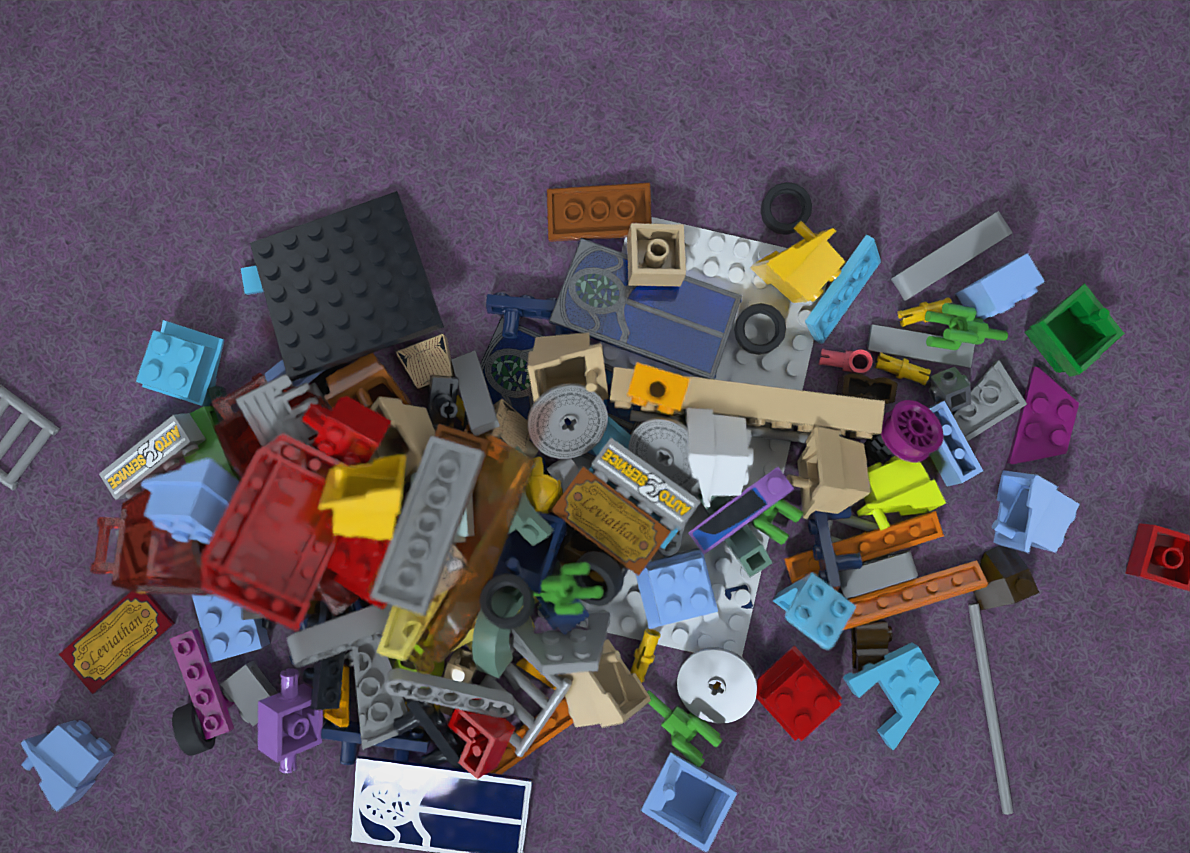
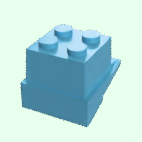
M163 320L161 332L153 330L136 382L143 384L142 387L200 406H210L217 382L216 375L224 339Z

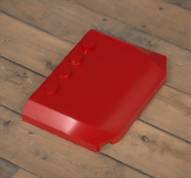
M284 433L259 449L254 454L201 556V589L298 631L310 606L309 601L342 535L334 534V508L320 509V503L329 469H335L337 464L344 463Z

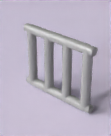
M0 384V417L9 405L21 412V415L0 441V460L30 420L42 428L9 474L0 469V482L11 490H15L19 485L17 480L51 435L55 436L60 431V428Z
M513 634L509 639L511 653L513 654L516 649L536 668L527 656V650L524 646L518 645L516 636ZM510 662L504 672L543 708L535 719L514 699L513 713L529 730L523 738L513 732L509 742L516 748L515 754L523 757L569 690L572 681L568 678L563 679L558 674L543 675L556 687V690L549 699ZM486 674L479 685L507 692L496 681L497 677Z

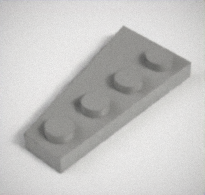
M381 638L352 648L362 749L399 735L394 728L393 720L408 713L403 697L392 695L385 689L386 674L392 670L388 657L382 656L377 652Z

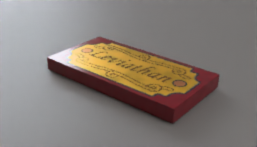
M140 584L66 647L59 656L88 690L94 694L169 630L175 622L145 587Z

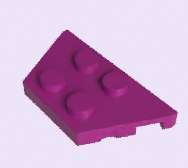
M1032 367L1024 396L1027 405L1022 407L1007 461L1008 464H1018L1066 454L1079 403L1039 367Z

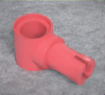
M822 348L821 356L823 357H820L819 365L843 368L842 371L865 375L870 370L873 361L871 354L865 350H846L844 353ZM861 356L866 359L867 367L857 369L853 366L852 360L855 357Z

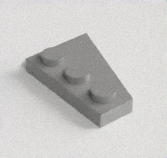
M997 360L971 390V405L955 410L952 415L966 441H969L1024 407L1027 403L1001 362Z

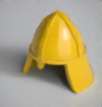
M541 457L531 458L530 460L535 464V467L525 480L526 497L536 512L548 514L563 495L561 481L544 474Z

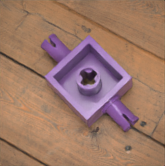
M296 669L281 671V692L258 701V750L275 762H280L279 770L282 773H292V770L295 772L297 770V754L322 743L323 710L316 711L310 708L312 688L305 684L298 686L299 671Z

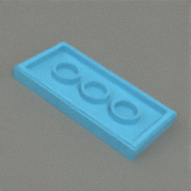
M868 235L864 237L842 268L840 275L832 282L805 320L812 337L818 343L822 344L825 342L881 263L874 238Z

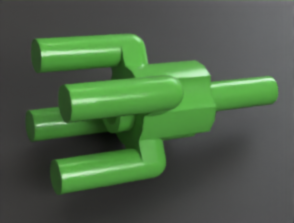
M945 303L942 306L943 313L927 311L925 314L926 321L950 326L949 329H945L944 338L928 336L926 345L929 347L958 350L962 342L979 345L984 342L985 338L1005 341L1008 338L1007 331L989 328L983 319L975 318L977 311L973 307Z
M784 499L777 502L752 522L754 528L781 545L785 543L789 534L771 523L776 514L779 512L796 523L804 513Z
M587 563L563 565L560 570V576L545 578L541 583L542 589L540 594L533 592V595L541 596L545 602H553L555 604V612L559 615L581 614L583 612V605L570 602L575 598H600L603 590L601 587L577 586L573 575L587 574L589 572V565Z
M648 690L647 693L651 699L648 704L665 718L661 726L671 734L672 745L695 766L700 767L705 759L702 758L703 754L690 741L699 732L716 748L722 742L721 734L705 720L700 719L693 713L688 715L678 705L671 710Z

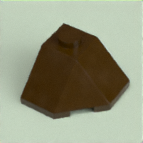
M999 545L983 553L980 567L988 585L985 588L973 591L981 610L1014 604L1039 593L1030 569L1015 549Z

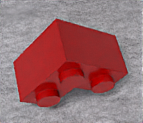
M473 698L471 700H481V698ZM456 708L448 724L454 732L467 742L458 763L477 780L498 767L516 728L504 717H493Z

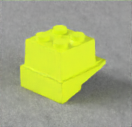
M895 455L890 458L891 460L885 462V466H882L881 462L868 467L870 494L863 497L866 505L857 511V515H873L881 531L890 527L885 513L899 512L900 516L923 514L946 504L936 481L930 480L921 462H907Z

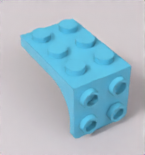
M813 573L781 590L773 599V602L786 611L785 618L824 649H830L834 646L856 608L853 603Z

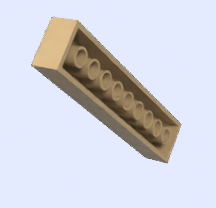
M614 367L609 402L615 403L614 408L630 410L631 405L640 406L631 403V397L627 396L634 372L633 369ZM683 376L690 378L681 411L673 412V416H682L687 411V408L713 409V414L745 418L746 425L761 426L767 422L772 423L771 428L785 430L787 428L791 429L792 426H798L797 431L811 433L815 427L819 426L839 431V436L850 433V438L872 439V435L881 434L885 401ZM653 383L650 385L649 391L653 397L659 398L664 395L665 389L662 384ZM647 403L646 407L641 406L640 411L656 413L658 406Z

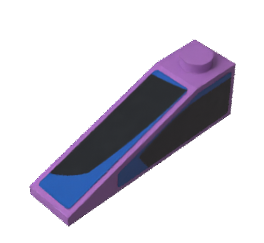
M777 467L743 491L741 496L735 497L688 532V534L705 555L789 495L794 488Z

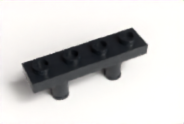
M430 375L427 413L435 432L439 424L450 428L454 427V418L458 412L456 400L459 379L457 377Z
M345 599L321 600L320 614L309 617L307 622L308 628L348 615L350 601ZM345 651L316 661L314 668L311 667L304 670L302 674L303 681L313 685L311 709L317 711L340 707Z
M406 698V705L410 711L393 720L396 732L402 735L404 732L420 725L438 746L435 750L422 755L423 767L433 769L448 762L456 772L469 773L458 763L465 747L461 744L458 734L446 724L443 713L440 710H436L432 703Z

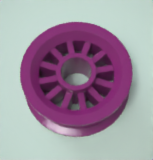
M913 400L901 401L895 405L892 411L887 412L883 416L882 439L888 449L904 461L911 463L921 462L930 453L938 450L943 443V429L938 418L929 408Z

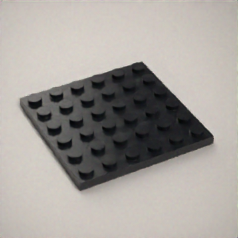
M397 191L250 243L285 370L291 382L444 328Z

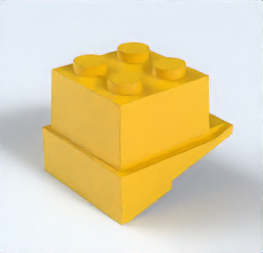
M800 221L794 229L804 238L803 240L781 253L774 251L750 267L767 285L772 284L793 303L815 301L823 293L822 287L827 281L832 282L842 272L840 267L845 263L844 259L827 242L833 233L836 232L834 228L813 233Z
M407 455L375 458L373 463L354 466L337 464L335 469H329L320 509L334 508V534H342L347 537H372L377 540L392 539L396 514H399Z

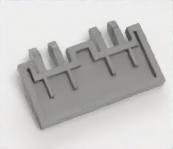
M287 373L236 398L238 405L262 447L284 433L315 448L312 445L316 438L310 441L308 438L319 432L303 422L302 418L310 404H318V401L315 397L309 398L291 408L287 401L305 393L310 388L307 382L283 393V389L292 385Z

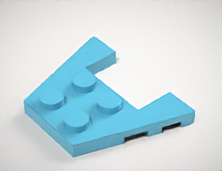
M912 642L885 655L884 660L874 665L868 663L862 666V671L856 674L850 672L843 676L852 693L858 698L877 682L885 692L896 713L877 731L886 745L892 750L897 747L940 683L919 646Z

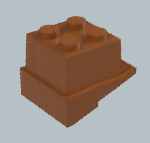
M374 353L360 357L356 362L326 377L331 393L324 397L332 409L339 397L348 396L369 409L379 397L401 399L403 404L413 406L410 399Z

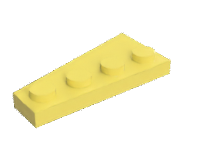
M448 590L432 599L427 616L393 605L377 652L382 656L406 661Z

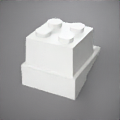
M687 408L689 462L693 478H698L705 507H710L712 496H741L743 485L748 484L749 471L747 465L751 466L753 462V449H748L751 442V430L746 429L745 418L713 414V409Z

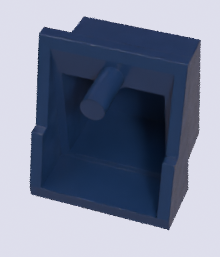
M537 512L553 528V531L548 537L534 546L517 529L508 533L500 521L497 520L494 536L481 575L493 578L501 574H513L522 578L532 592L540 594L542 581L552 575L558 560L557 555L567 531L565 520Z

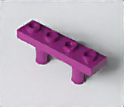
M198 628L170 638L169 640L206 740L233 730L234 725L228 708L233 706L234 702L229 701L221 693L209 661L206 646L203 644Z

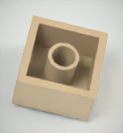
M631 223L627 235L628 285L681 286L686 276L684 225Z

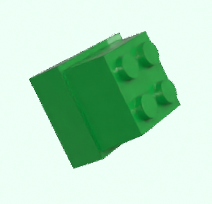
M1085 283L1024 331L1056 373L1066 372L1069 377L1083 373L1101 357V354L1125 334L1110 316L1109 310L1102 306Z

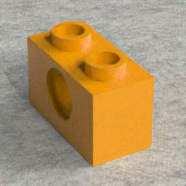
M636 363L627 396L631 397V403L646 407L647 403L658 406L657 411L673 415L674 411H681L690 378ZM651 384H662L665 389L664 395L659 398L653 397L649 391Z

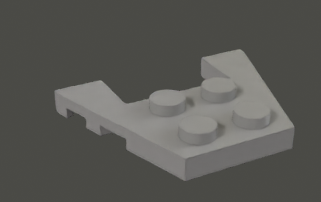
M610 612L591 613L589 618H586L588 630L573 629L568 631L567 635L556 631L535 634L531 618L522 626L510 629V634L513 633L516 636V642L519 646H524L527 650V656L542 675L598 671L604 641L607 637V629L610 625Z

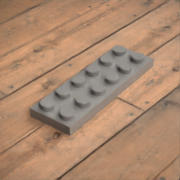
M430 436L370 596L371 598L427 616L485 456L483 451Z

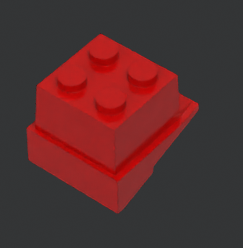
M342 535L326 567L337 573L334 581L377 608L384 610L388 603L373 599L370 596L392 539L377 540L372 537H347Z
M795 645L756 679V698L794 741L799 739L802 742L842 705L840 703L842 697Z

